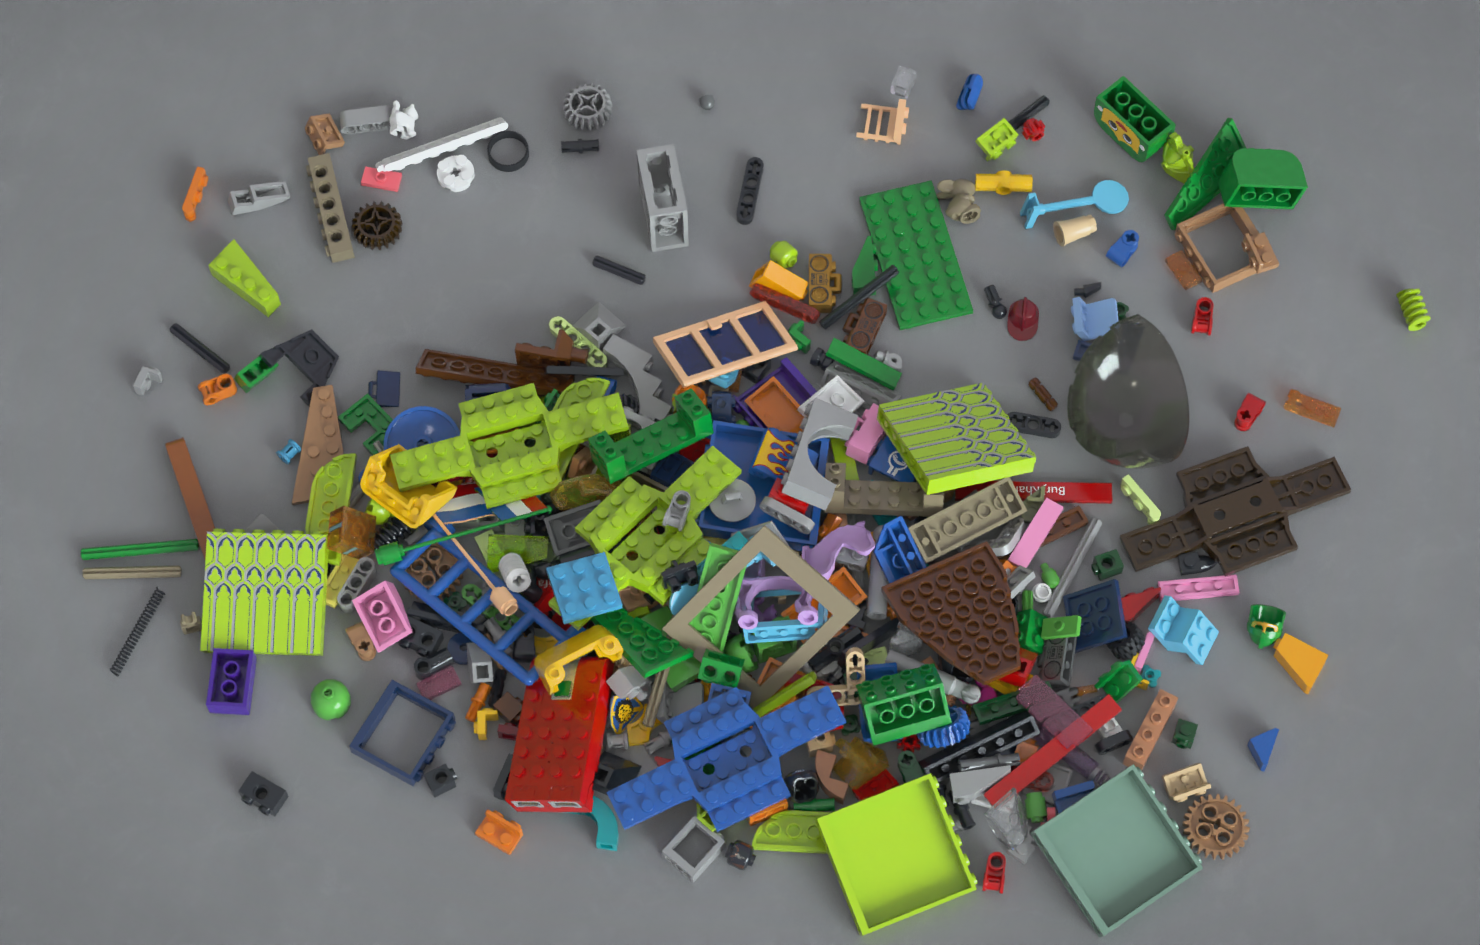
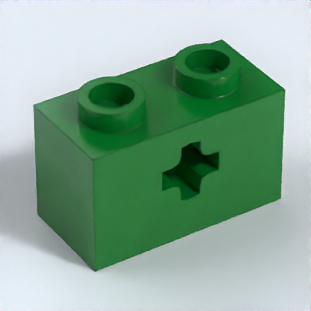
M258 356L238 372L234 380L247 393L273 373L279 364L276 363L270 368Z

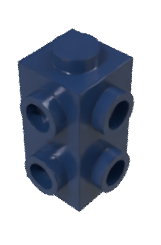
M712 391V396L708 397V408H712V424L713 420L736 424L735 415L731 414V408H735V396H731V391Z

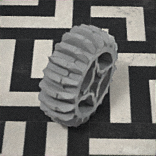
M584 83L583 87H580L577 84L576 89L571 88L570 93H566V99L563 100L562 107L564 117L568 119L570 125L574 124L575 129L581 126L582 131L585 127H588L590 131L592 127L598 130L599 124L604 126L605 120L609 121L613 104L606 89L601 90L600 85L594 87L593 83L590 86ZM577 102L579 106H577V109L574 111L573 107ZM601 103L602 107L599 111H597L596 108L598 107V104Z

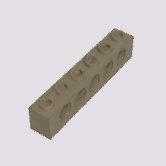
M330 153L309 157V165H306L308 177L312 176L313 179L309 183L311 191L316 192L317 196L313 197L315 208H320V213H317L319 224L324 225L321 233L323 241L327 240L328 245L325 246L327 257L331 256L333 263L355 258Z

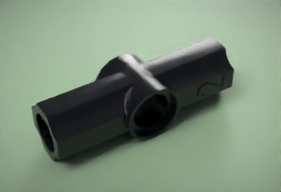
M852 625L837 637L831 638L807 662L811 670L817 674L832 662L838 661L843 650L864 638L862 632L858 627ZM836 646L840 648V650L838 652H834L830 648Z

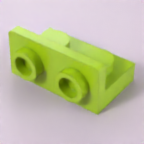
M1003 118L978 137L975 142L987 155L985 159L988 162L992 158L996 160L1002 155L1001 151L1005 148L1009 150L1013 147L1019 134Z

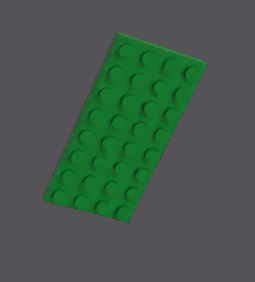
M932 180L859 197L872 243L876 244V257L881 273L891 265H895L899 270V274L885 284L899 331L973 314V307Z

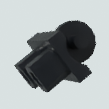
M672 560L671 567L661 572L662 586L664 590L669 589L671 593L678 592L683 582L687 581L689 586L699 583L697 564L694 560L680 564L676 560Z

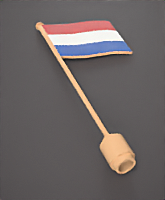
M466 483L455 486L457 490L454 497L433 515V518L447 535H451L452 533L444 524L463 523L495 515L491 512L490 508L487 509L484 498L474 490V488L479 486L476 483ZM452 538L451 540L492 589L490 600L499 612L505 614V616L514 614L518 609V605L513 595L504 586L495 587L456 538Z

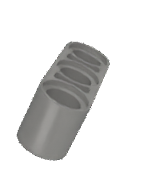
M383 105L342 111L339 114L341 132L349 135L389 130L391 127L389 118L392 107Z
M363 557L357 562L337 596L339 607L343 613L348 614L356 610L352 601L349 604H343V601L346 599L353 600L365 593L377 574L375 563L369 557ZM364 567H371L369 571L362 570ZM355 583H361V586L358 588L352 587Z

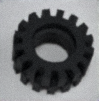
M1125 622L1126 638L1106 644L1117 659L1125 660L1126 656L1128 659L1132 658L1131 655H1137L1136 651H1141V646L1145 644L1144 634L1132 622H1128V624Z

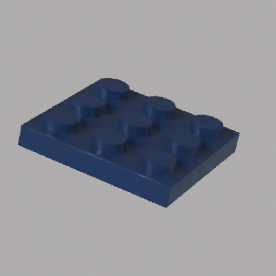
M1109 580L1063 596L1066 616L1079 615L1082 618L1075 654L1127 637L1118 580Z

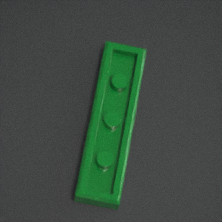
M833 338L825 354L891 390L896 388L902 374L836 338Z

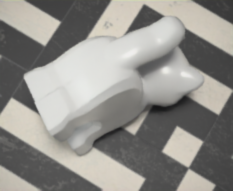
M396 100L393 102L389 118L390 134L397 136V131L401 132L400 138L407 140L416 136L414 126L415 120L418 119V114L414 104L403 108L402 112L399 111L400 104Z

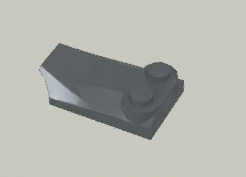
M601 500L544 518L555 556L590 545L575 532V527L602 502Z

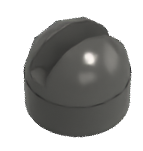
M705 95L699 98L703 109L710 110L713 108L715 103L713 95Z

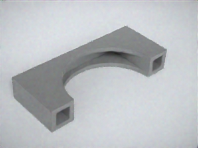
M815 398L812 405L808 403L804 414L807 417H803L799 428L802 429V432H798L795 442L798 444H794L790 453L793 459L790 458L785 469L788 470V473L785 472L781 480V484H783L781 492L826 510L832 499L836 484L824 478L814 468L809 459L808 444L824 437H834L848 441L855 428L858 415Z

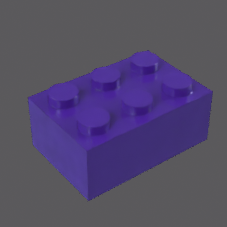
M213 649L206 700L209 713L250 715L257 662L254 650Z

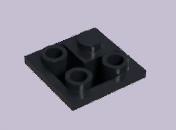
M604 751L600 756L598 771L595 773L592 789L607 795L608 791L637 778L642 766Z

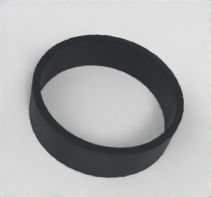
M499 132L488 143L489 161L493 167L500 171L513 172L519 170L528 161V143L517 132ZM514 138L524 144L526 153L517 163L504 165L496 162L491 157L490 152L493 145L499 140Z

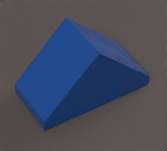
M1277 728L1251 738L1247 744L1259 769L1263 772L1267 767L1279 732Z

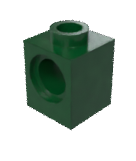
M1117 549L1094 556L1091 568L1094 575H1098L1101 581L1121 574L1124 565ZM1108 563L1111 567L1105 568L1102 564Z

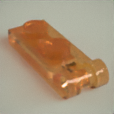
M1294 389L1289 391V399L1284 404L1285 410L1335 427L1341 411L1340 407L1303 395ZM1296 401L1300 402L1301 406L1296 405Z

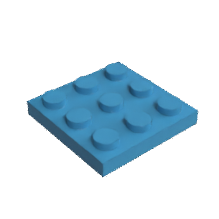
M605 552L546 568L564 624L623 608Z

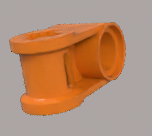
M222 374L213 379L203 381L197 386L203 395V403L207 406L232 397L237 392V385L229 374ZM230 383L228 387H223L225 384Z

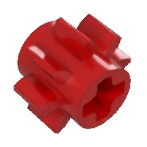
M1031 118L1023 124L1022 134L1026 140L1038 141L1044 136L1045 125L1042 120L1038 121L1035 118Z
M915 734L898 739L900 743L897 744V749L902 748L903 751H911L912 753H914L915 749H921V746L917 744L920 743V740Z

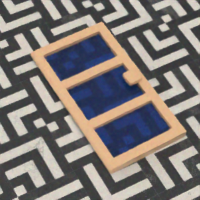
M766 301L653 337V344L683 388L798 350L796 343Z

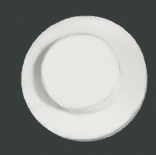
M1038 583L1032 589L1033 598L1039 603L1047 602L1052 595L1050 587L1044 583Z

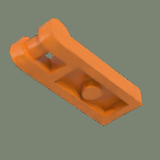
M198 166L182 206L185 219L190 222L196 219L195 209L202 200L203 187H206L208 183L205 168Z

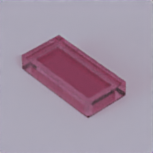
M453 666L416 683L421 695L429 700L462 685Z

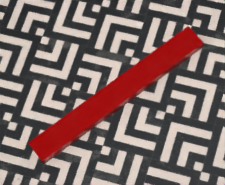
M1108 694L985 792L983 796L997 811L1119 714L1122 709Z

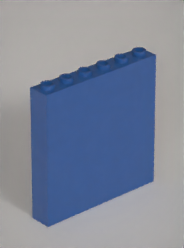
M713 420L714 434L706 437L710 439L709 445H705L704 453L714 446L742 470V473L736 479L742 480L752 487L756 496V505L753 512L747 518L737 522L719 519L713 514L708 505L695 520L703 536L728 540L731 538V533L772 520L790 548L797 551H802V546L813 548L817 544L820 508L809 505L805 516L813 520L815 525L810 534H804L768 515L759 507L763 498L769 496L776 481L770 477L759 479L748 472L766 428ZM780 431V433L793 440L796 439L797 433ZM819 438L808 444L809 449L819 454L814 468L824 478L829 438Z

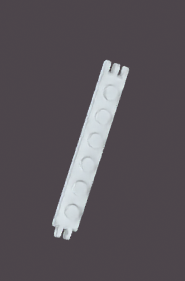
M502 117L385 158L376 163L375 167L378 172L401 170L411 163L418 164L422 162V159L437 157L445 151H454L461 145H471L475 140L481 138H490L492 134L506 130L508 124Z

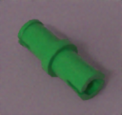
M815 798L811 802L794 803V810L835 811V798Z

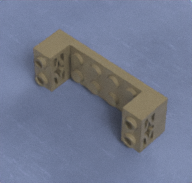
M826 463L825 478L836 484V487L824 513L930 517L943 510L944 491L926 495L918 482L846 480V463Z
M1006 477L916 523L908 529L925 564L1020 516L1027 512V509L1010 477Z

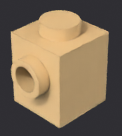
M827 732L806 742L809 758L816 756L817 750L827 753L833 752V745H836L834 733Z

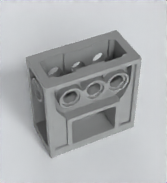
M674 144L636 150L639 191L651 251L657 252L689 246L688 211Z

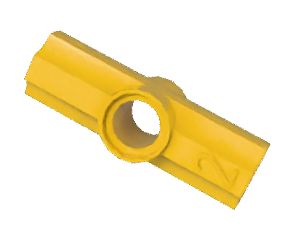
M1005 170L998 171L996 174L975 175L976 191H996L1000 195H1008L1012 191L1032 192V175L1012 174Z

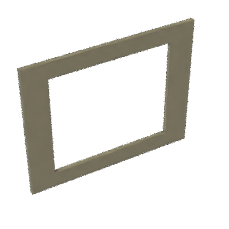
M765 525L662 628L669 636L677 640L683 648L692 649L694 651L693 656L701 663L706 649L722 653L689 623L760 551L833 615L761 686L742 670L737 688L751 692L749 705L752 708L773 696L860 611L859 607ZM707 666L709 670H715L713 666ZM727 671V672H726L728 675H731V676H734V675H735V674H734L733 672H731V671Z

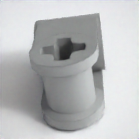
M680 490L673 495L663 519V526L669 525L678 528L682 532L690 510L691 497L688 492ZM682 500L685 501L686 504L680 505L677 502Z

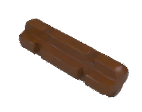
M1036 377L1031 379L1028 385L1032 390H1035L1034 393L1042 403H1046L1045 406L1049 411L1056 409L1058 403L1054 398H1051L1052 395L1047 389L1040 385L1039 379Z

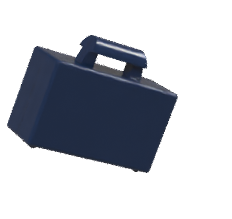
M378 370L376 381L368 383V394L376 399V403L380 407H399L400 372ZM373 385H376V395H372Z

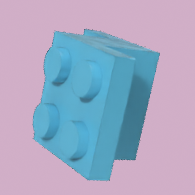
M1166 595L1148 627L1151 633L1168 651L1187 653L1199 665H1203L1219 633L1200 610L1182 608L1171 596Z

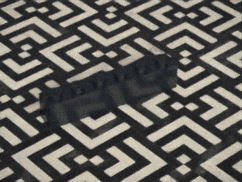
M1024 711L960 741V743L945 748L918 763L925 775L931 773L932 777L935 776L937 781L940 782L949 778V774L959 772L958 765L960 764H958V760L994 756L1040 734L1033 715L1028 711Z

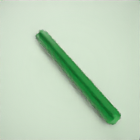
M198 539L82 548L81 558L89 560L195 551L199 549Z

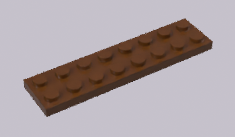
M430 349L424 350L416 366L415 373L424 377L432 376L443 380L460 381L461 383L509 384L511 389L534 383L537 396H546L549 392L552 393L553 389L558 390V394L561 395L575 381V375L544 374V368Z

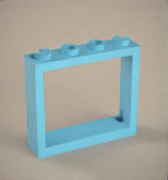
M768 590L759 592L756 597L798 595L802 592ZM754 599L751 602L752 611L754 608ZM819 603L818 621L813 625H804L798 619L758 622L757 627L754 629H743L745 642L761 643L809 639L816 632L815 628H820L827 621L828 610Z

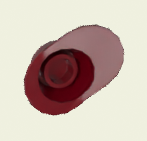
M1027 297L1014 302L1010 306L1008 313V332L1014 339L1019 341H1027L1033 338L1038 329L1039 309Z

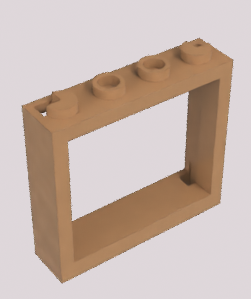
M1223 203L1177 224L1175 231L1176 240L1183 245L1186 256L1191 258L1194 269L1197 273L1201 274L1204 285L1212 293L1256 274L1255 268L1248 265L1216 280L1187 233L1231 214L1243 235L1249 233L1250 236L1259 234L1243 207H1224Z

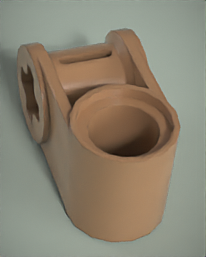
M361 621L346 628L345 631L361 660L370 661L374 659L376 649L363 622Z

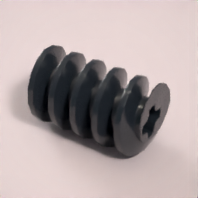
M397 517L391 518L392 523H385L386 528L383 526L379 528L380 533L374 532V538L368 540V544L375 552V549H379V546L397 541L399 543L398 537L403 540L406 539L404 532L409 535L412 534L410 528Z

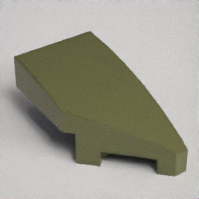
M1046 486L1040 487L1039 490L1023 501L1027 512L1021 514V518L1024 519L1025 523H1031L1043 504Z

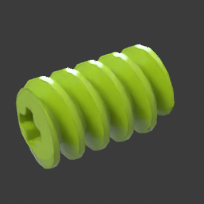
M1405 289L1396 294V297L1399 298L1398 303L1401 305L1400 308L1403 311L1404 318H1406L1405 322L1408 325L1409 331H1417L1424 328L1426 322L1431 319L1429 315H1426L1428 310L1423 309L1426 304L1421 302L1423 296L1419 295L1420 289Z

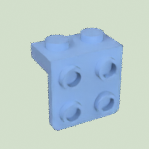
M1080 297L1072 298L1073 331L1083 341L1119 332L1117 301L1114 298L1086 304Z

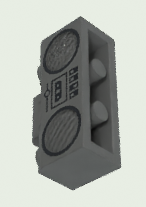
M1077 637L1045 640L1046 647H1043V652L1039 655L1037 664L1038 668H1042L1039 672L1041 683L1049 681L1052 689L1070 687Z

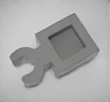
M1031 826L1026 829L1025 838L1019 835L1007 852V854L1023 865L1036 849V846L1032 844L1035 843V840L1029 834L1032 829Z

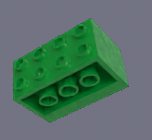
M934 663L924 664L911 670L906 669L897 674L885 675L879 679L867 680L856 685L865 726L873 746L952 724L943 682Z

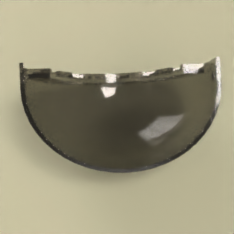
M1136 314L1110 326L1111 330L1104 336L1100 335L1086 350L1074 372L1076 374L1074 383L1069 387L1067 411L1070 428L1076 435L1075 439L1086 451L1099 460L1113 466L1128 469H1146L1172 462L1182 453L1189 432V402L1181 368L1168 341L1151 322Z

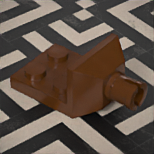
M559 329L554 349L547 346L537 347L529 343H516L515 355L516 362L520 365L545 368L546 366H571V362L586 364L589 349L574 347V341L564 330Z

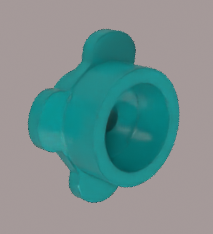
M1149 665L1143 666V672L1140 676L1150 681L1148 686L1156 687L1157 679L1161 677V671L1158 669L1154 670Z

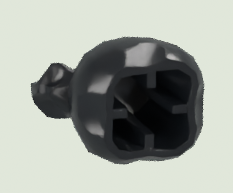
M796 770L785 776L784 782L791 794V797L787 798L788 800L800 804L811 802L816 798L819 781L812 770Z

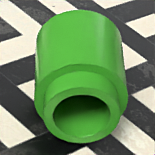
M1042 792L1026 794L1025 807L1027 819L1031 820L1032 823L1043 822L1044 818L1047 817L1045 797H1043Z

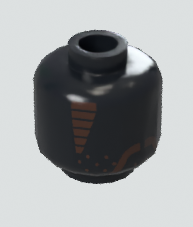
M736 840L734 843H730L724 857L727 858L729 865L745 870L748 865L752 867L756 855L753 854L754 847L752 845Z

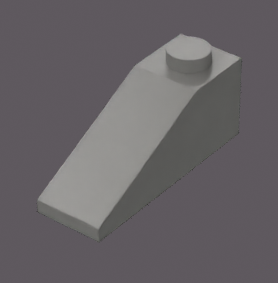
M1011 766L949 774L953 803L958 802L960 805L970 803L971 800L988 791L1011 773Z

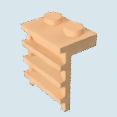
M899 99L898 108L861 104V109H868L865 132H857L856 137L864 138V140L873 139L875 142H878V140L886 141V143L896 142L897 145H900L902 134L905 135L907 123H904V118L908 119L909 114L906 100ZM872 110L879 111L876 134H868ZM883 111L890 112L886 136L879 135Z

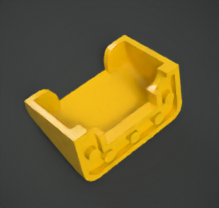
M398 444L370 456L360 485L365 494L410 528H417L423 525L454 497L457 487L448 481H442L436 488L428 484L400 492L390 454L406 450Z
M596 625L539 654L535 659L534 666L548 694L552 695L559 691L558 684L565 678L564 665L593 650L598 658L607 657L611 659L612 663L621 659L623 648L618 639L604 626Z

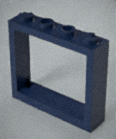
M391 680L349 747L351 753L414 786L416 781L419 782L422 779L425 767L434 760V753L437 748L440 749L443 746L447 732H451L455 727L456 719L453 712ZM397 695L444 720L410 775L363 749Z

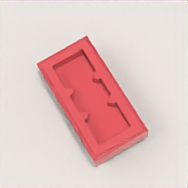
M365 166L361 186L398 192L402 173L394 171L378 172L376 168Z

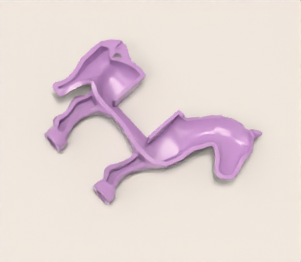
M860 521L854 526L846 525L831 531L813 548L802 546V558L829 580L835 569V561L842 547L852 549L860 555L867 556L875 548V542L871 532L864 527L865 521ZM764 559L757 563L754 562L746 568L734 611L741 628L750 630L757 627L758 614L752 611L751 602L759 592L768 590L802 592L794 604L795 611L798 612V620L804 625H813L818 621V611L811 606L813 597L791 577H765Z

